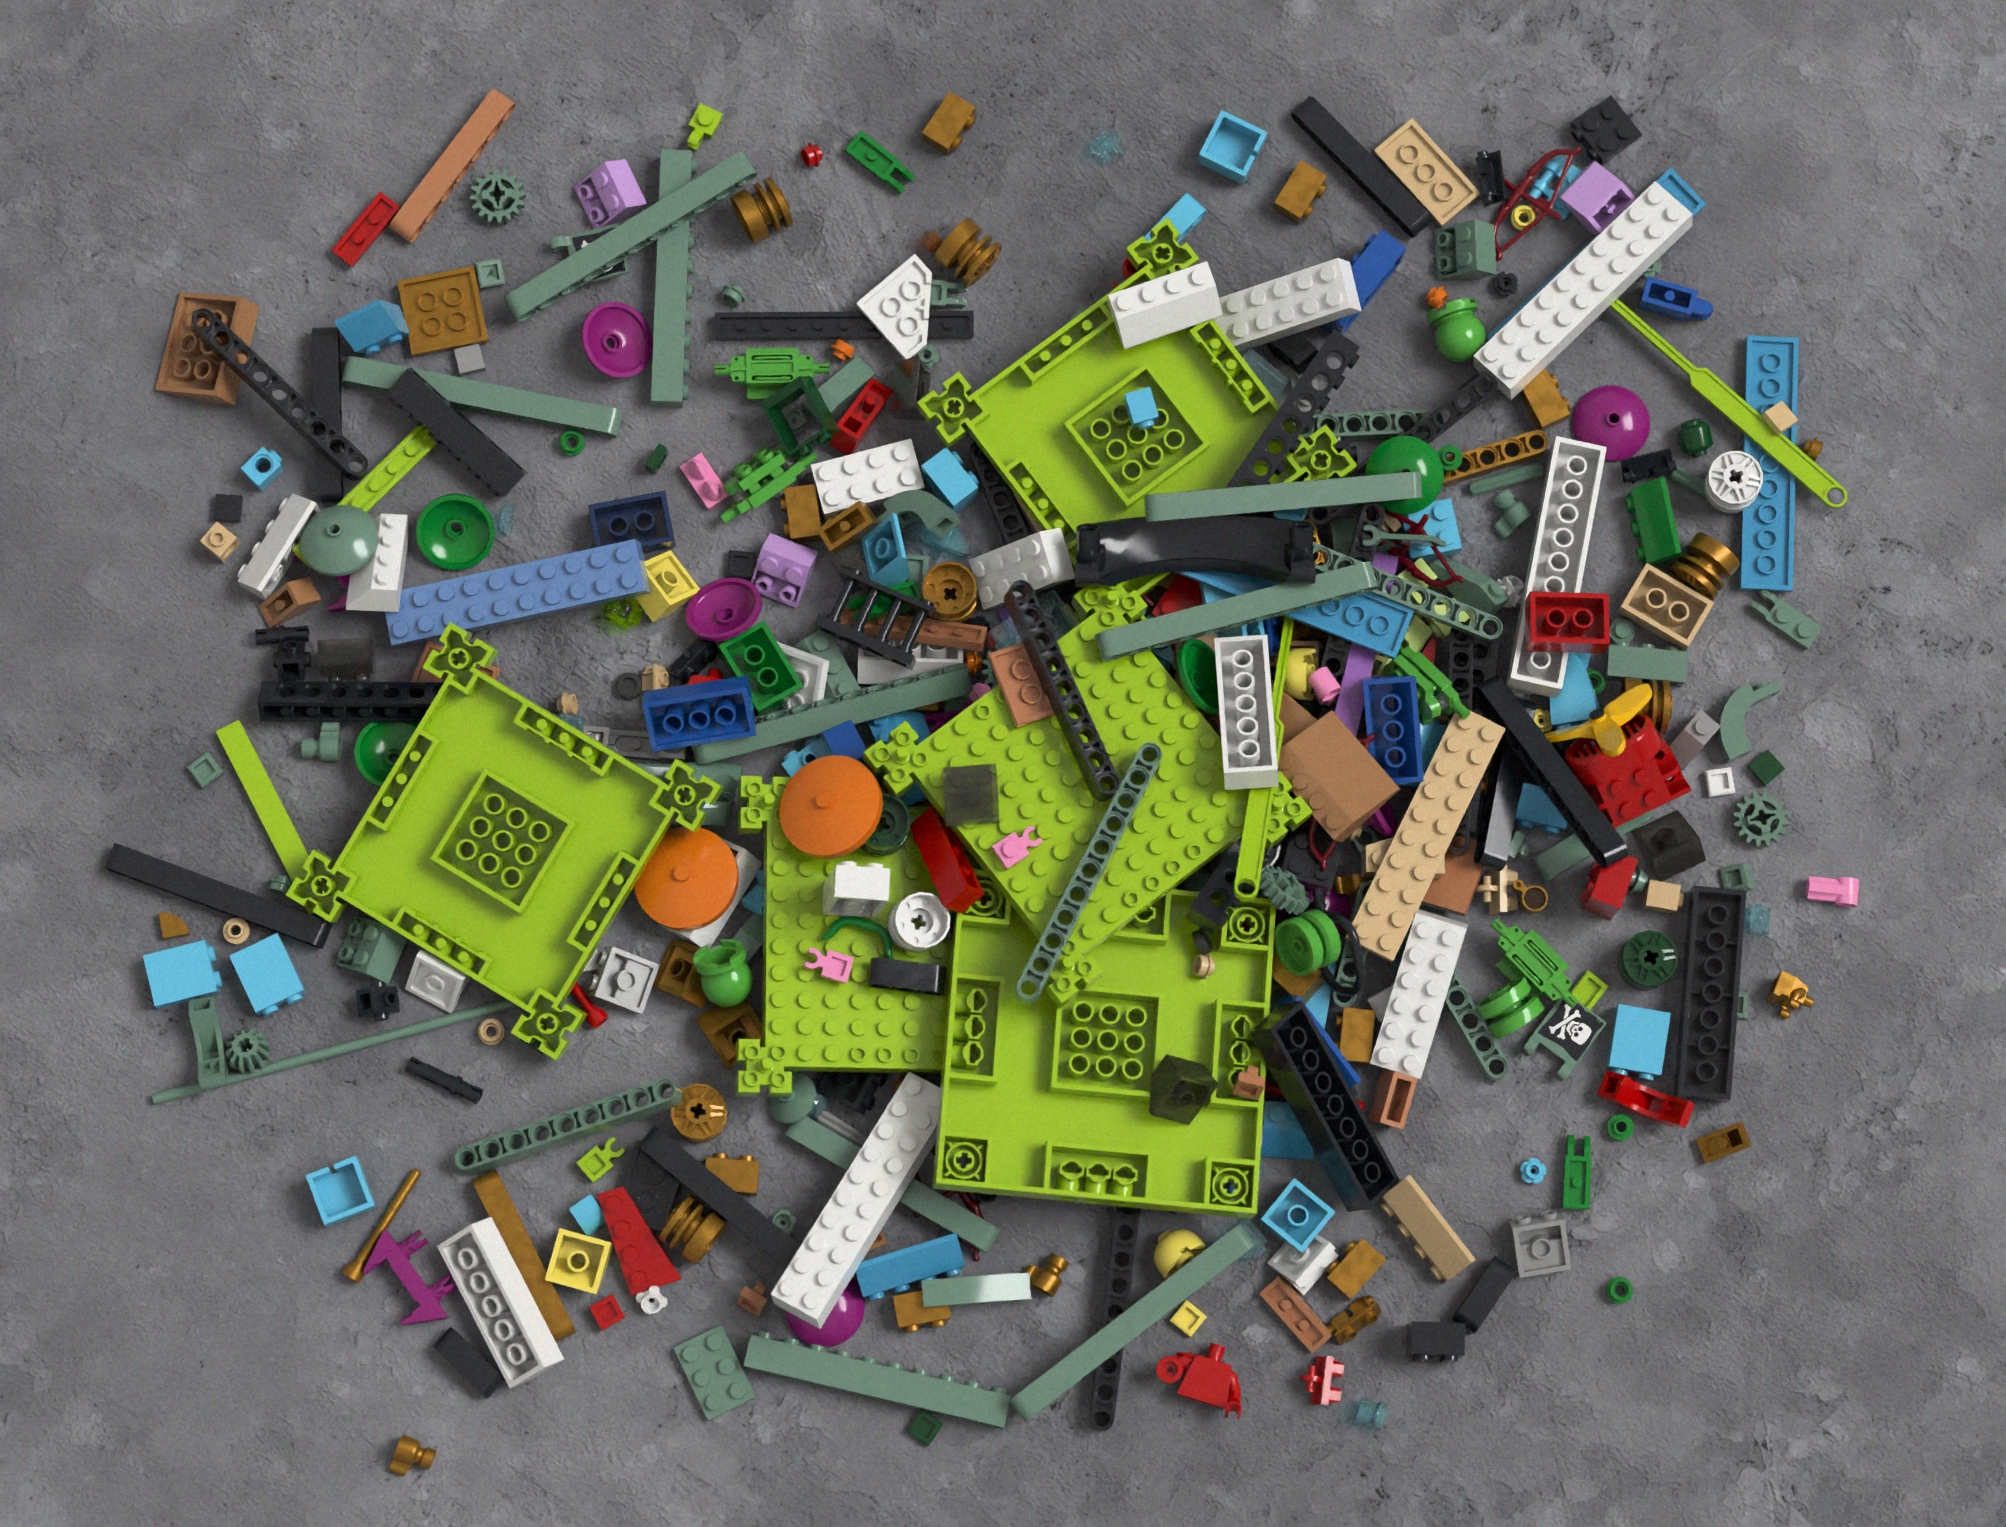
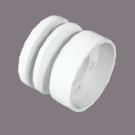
M1729 451L1721 454L1713 461L1704 481V492L1708 501L1716 509L1725 513H1738L1746 510L1755 501L1763 483V472L1759 462L1750 454L1742 451ZM1731 476H1733L1734 478L1737 477V476H1739V477H1740L1739 482H1738V483H1737L1736 481L1731 482V481H1730Z
M918 892L907 896L893 906L888 916L887 928L891 939L897 946L906 951L920 952L935 946L945 938L950 928V914L948 909L940 903L939 897L931 893ZM919 918L918 923L922 924V926L914 929L915 924L911 923V921Z

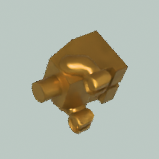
M1781 971L1772 982L1766 1002L1770 1004L1774 1002L1779 1003L1781 1009L1778 1012V1017L1787 1020L1791 1014L1789 1009L1796 1011L1801 1005L1811 1008L1814 999L1806 995L1808 987L1797 977Z

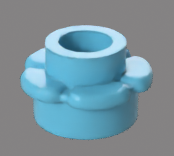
M1530 1158L1527 1162L1525 1161L1521 1164V1177L1526 1183L1538 1184L1546 1174V1167L1540 1163L1539 1159ZM1531 1169H1535L1536 1172L1532 1174Z

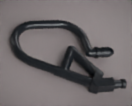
M1315 887L1312 892L1315 904L1314 909L1320 910L1332 921L1339 923L1348 934L1356 969L1355 984L1352 987H1344L1335 980L1328 966L1319 969L1322 971L1321 974L1324 980L1334 992L1347 997L1355 996L1363 989L1366 977L1358 934L1352 923L1344 915L1333 911H1326L1327 904L1325 903L1324 891L1320 887ZM1286 911V915L1284 916L1286 917V919H1290L1292 917H1297L1298 915H1295L1293 912L1289 914Z

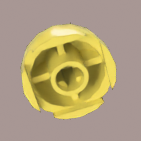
M1296 648L1289 651L1283 690L1290 697L1311 701L1315 697L1314 693H1311L1312 686L1308 682V678L1319 669L1318 657H1313V653L1317 652L1316 649Z
M1177 1229L1171 1232L1168 1230L1162 1233L1157 1240L1158 1244L1153 1255L1154 1263L1161 1275L1168 1279L1206 1250L1204 1247L1207 1246L1192 1231Z

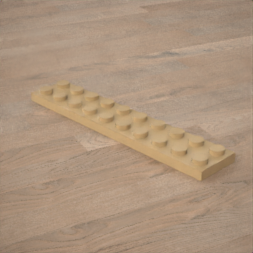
M1472 711L1466 719H1462L1456 712L1453 713L1424 773V782L1419 783L1352 921L1362 948L1393 962L1506 728ZM1346 933L1344 939L1350 941L1348 934Z

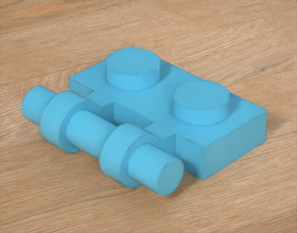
M1557 155L1553 161L1548 162L1545 166L1546 171L1540 179L1535 180L1529 195L1535 199L1542 195L1550 202L1554 190L1550 189L1548 184L1553 177L1559 180L1563 171L1561 166L1565 162L1562 156ZM1571 165L1568 169L1552 207V210L1561 215L1560 220L1562 222L1571 211L1560 200L1559 196L1582 173L1574 165Z

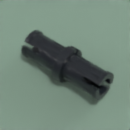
M279 625V628L255 629L257 646L279 644V642L289 640L297 642L310 641L308 625L298 627Z

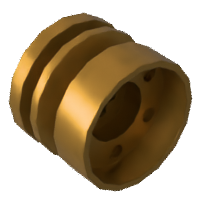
M771 177L763 180L766 192L760 183L754 184L755 197H752L747 189H743L730 196L737 218L752 244H756L769 237L767 228L769 224L777 233L781 232L782 228L779 219L786 228L793 226L789 204L783 192Z
M966 218L955 227L934 255V260L946 270L958 264L959 266L954 277L960 279L964 276L962 284L966 287L972 286L992 268L1002 250V245L998 242L990 245L993 239L990 235L978 241L982 228L970 218Z
M1697 532L1686 546V550L1690 555L1680 554L1677 558L1678 562H1674L1670 571L1680 583L1713 601L1718 595L1717 590L1721 591L1724 587V583L1720 578L1729 580L1740 566V562L1734 553L1718 540L1704 533Z
M950 561L939 563L928 571L922 585L923 598L934 603V608H937L938 612L936 619L931 618L956 623H964L969 620L977 610L979 600L975 577L971 571L960 563ZM949 594L950 596H953L955 594L956 599L953 600L950 598L947 600L946 595Z
M1623 678L1620 695L1635 686L1643 684L1642 679ZM1650 679L1649 685L1653 692L1652 697L1636 714L1648 716L1653 721L1654 726L1656 723L1657 731L1660 734H1666L1672 715L1669 680H1660L1657 691L1656 679Z
M692 1084L682 1089L683 1097L681 1102L671 1108L670 1115L675 1129L684 1139L693 1143H706L714 1140L722 1133L727 1123L728 1112L723 1097L715 1088L706 1084ZM698 1106H702L706 1114L700 1115L699 1119H696L695 1114L691 1111L692 1109H697Z
M691 1194L685 1201L678 1204L670 1214L659 1239L665 1243L673 1234L675 1237L669 1246L672 1249L681 1242H684L686 1245L681 1256L696 1266L718 1239L728 1220L715 1211H712L706 1218H703L701 1215L706 1204L701 1202L693 1210L692 1207L697 1198Z

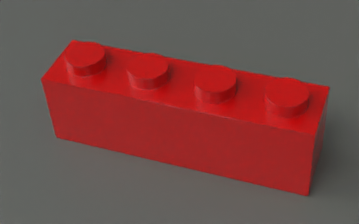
M931 806L910 824L913 841L919 847L922 861L927 866L931 875V882L940 895V903L948 910L951 909L963 913L982 897L984 893L961 841L937 810Z

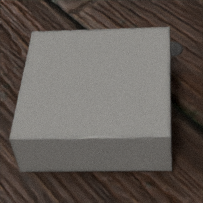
M479 343L454 349L460 376L486 370Z

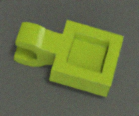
M700 103L689 123V128L694 131L688 138L687 143L689 144L687 147L697 151L704 136L712 139L723 118V114Z

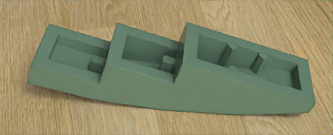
M1029 1272L921 1280L924 1308L1031 1299Z

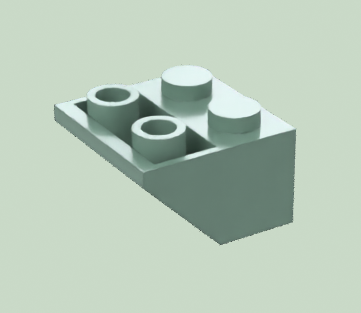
M1474 219L1435 230L1437 280H1477L1496 275L1494 224Z
M354 916L344 943L338 952L335 965L372 980L389 984L407 938L383 923Z

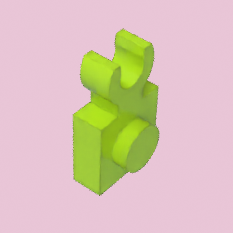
M615 1137L610 1138L606 1142L603 1151L598 1146H595L576 1162L593 1183L614 1167L610 1162L612 1158H619L625 1153L624 1148H621L618 1152L611 1151V1145L617 1141Z

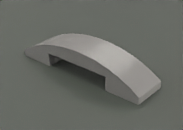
M583 725V732L625 758L685 760L687 746L652 752L648 732L614 730L609 727Z

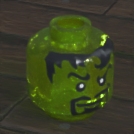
M634 598L613 601L602 605V612L604 613L606 623L625 631L636 627L642 618L643 610Z

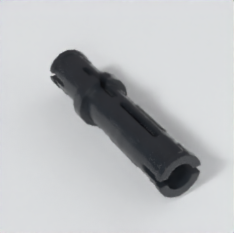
M413 1056L405 1068V1072L445 1089L449 1092V1095L454 1097L457 1095L476 1105L484 1092V1089L464 1081L463 1077L450 1075Z

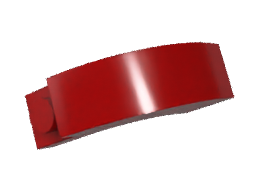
M1606 1071L1597 1092L1599 1097L1626 1111L1669 1127L1674 1125L1686 1128L1695 1106L1689 1100L1657 1092L1637 1083L1626 1075Z

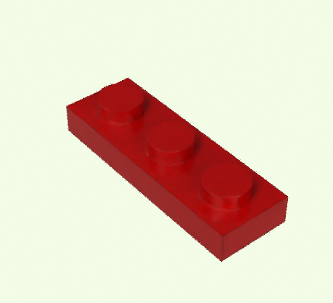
M380 191L333 247L332 253L353 268L391 223L401 207Z

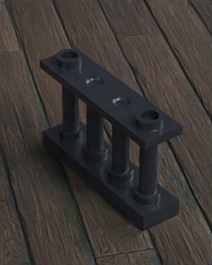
M841 567L839 570L840 577L846 581L831 613L827 614L826 617L818 615L815 621L816 629L912 670L916 663L915 655H912L913 651L911 648L926 616L937 618L938 612L937 608H934L935 604L924 598H920L918 601L862 576L863 573L855 568L849 567L846 570ZM856 584L868 589L869 593L854 625L851 624L848 627L841 624L839 618ZM882 595L893 600V603L878 635L871 637L864 634L865 630L863 628L878 596ZM905 605L916 610L917 613L902 645H898L896 648L888 644L887 638L902 606Z

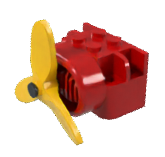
M1649 684L1635 686L1610 702L1604 709L1593 710L1589 714L1590 719L1583 724L1544 734L1550 743L1578 738L1566 750L1565 761L1614 828L1692 791L1683 777L1679 763L1675 759L1671 748L1656 730L1653 721L1648 716L1636 714L1652 697L1653 692Z

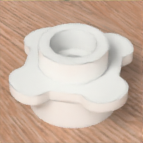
M655 1285L650 1286L649 1290L643 1293L639 1292L636 1295V1301L641 1303V1308L646 1314L657 1313L662 1307H666L668 1303L667 1298L661 1295L660 1288Z

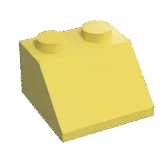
M669 550L645 561L651 593L634 598L649 618L655 622L670 615L691 600L700 588L673 552Z
M559 1228L545 1280L597 1294L607 1268L613 1243Z

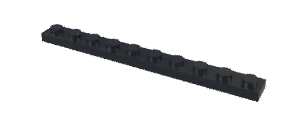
M861 311L715 312V340L885 339ZM929 311L927 339L974 338V311Z

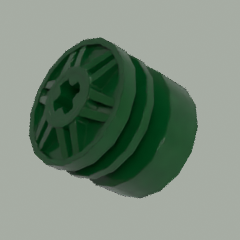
M882 793L883 808L877 826L880 823H884L885 829L881 833L877 831L876 827L870 838L860 846L863 851L870 855L879 857L892 855L901 849L907 840L911 820L909 810L904 802L893 794Z
M1648 930L1637 933L1623 945L1618 954L1617 967L1620 976L1626 984L1637 990L1648 991L1658 988L1673 975L1677 968L1678 954L1676 946L1669 937L1661 932ZM1647 955L1655 957L1652 964L1650 962L1645 963L1644 958Z

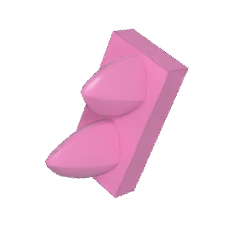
M702 453L680 466V470L708 511L730 497L726 494L722 482Z

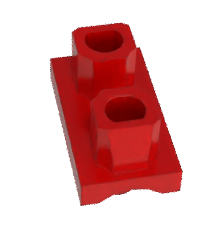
M1316 1356L1315 1365L1308 1366V1375H1300L1299 1380L1307 1382L1306 1392H1311L1310 1404L1328 1405L1329 1403L1340 1402V1388L1330 1386L1331 1377H1342L1344 1364L1335 1361L1334 1357Z

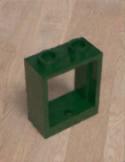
M799 376L760 403L788 457L803 459L813 453V448L830 442L833 439L832 435L840 431L812 377ZM803 394H806L823 429L799 444L781 409Z

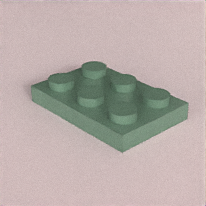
M722 1325L673 1348L708 1421L756 1398Z

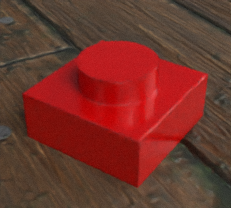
M613 1294L589 1307L602 1331L626 1318Z

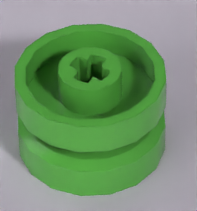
M1311 909L1297 917L1287 919L1277 926L1274 933L1276 952L1282 964L1296 976H1305L1319 968L1331 965L1338 960L1341 953L1339 933L1333 921L1320 910Z
M1524 976L1499 987L1475 1007L1482 1019L1494 1018L1488 1028L1495 1039L1505 1037L1538 1016L1545 1008L1537 996L1525 998L1530 993L1532 987Z

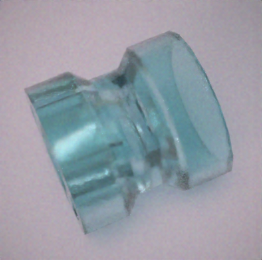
M1361 1397L1355 1423H1369L1374 1428L1382 1429L1388 1403H1373L1369 1398Z

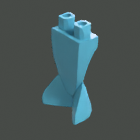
M1591 653L1568 654L1562 690L1557 698L1550 697L1551 725L1556 730L1583 724L1590 719L1589 714L1593 710L1600 708L1586 671ZM1573 738V739L1564 740V741H1561V742L1572 741V740H1574V738Z

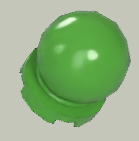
M1458 299L1445 303L1446 309L1436 312L1435 308L1430 310L1426 317L1430 326H1437L1435 343L1441 355L1452 362H1468L1472 360L1473 355L1484 346L1486 341L1485 328L1482 322L1473 316L1478 311L1476 299Z
M723 939L719 940L720 945L708 949L707 945L696 951L693 960L696 971L701 974L702 991L708 1000L721 1007H731L742 1003L747 999L753 987L752 971L748 964L744 962L746 951L741 941Z

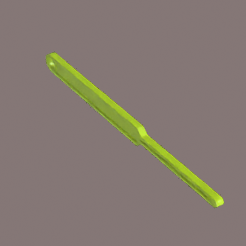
M1616 299L1609 306L1687 374L1691 388L1827 507L1838 509L1845 504L1847 492L1844 487L1782 433L1777 436L1756 410L1708 368H1696L1619 299ZM1829 490H1839L1843 495V501L1840 504H1832L1827 498Z
M1286 616L1284 618L1272 692L1277 767L1284 732V725L1279 719L1294 625V620ZM1275 787L1250 788L1234 883V894L1241 901H1251L1258 893ZM1249 883L1254 887L1255 891L1252 894L1244 895L1239 892L1238 885Z

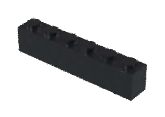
M408 368L387 391L391 395L389 400L399 409L404 407L410 412L409 418L418 426L423 424L430 430L428 435L438 444L443 442L449 448L447 452L459 462L462 459L469 466L467 470L475 478L479 479L482 477L488 483L486 486L488 490L495 496H507L528 473L413 368Z

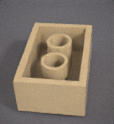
M1646 563L1617 613L1667 643L1680 647L1681 651H1686L1715 602Z

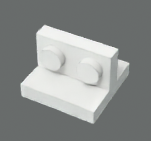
M425 949V951L420 950L416 955L405 990L452 1013L461 992L472 977Z
M1317 1234L1303 1253H1300L1285 1242L1267 1264L1281 1274L1299 1293L1305 1295L1335 1261L1338 1255L1334 1251L1336 1248Z

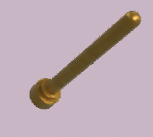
M419 1169L411 1170L356 1260L345 1265L341 1272L343 1275L358 1284L361 1282L365 1275L363 1274L364 1265L371 1256L381 1234L385 1229H388L421 1176Z

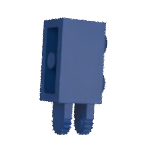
M1649 276L1644 283L1638 304V309L1688 322L1689 318L1707 320L1714 311L1711 302L1697 298L1698 290Z

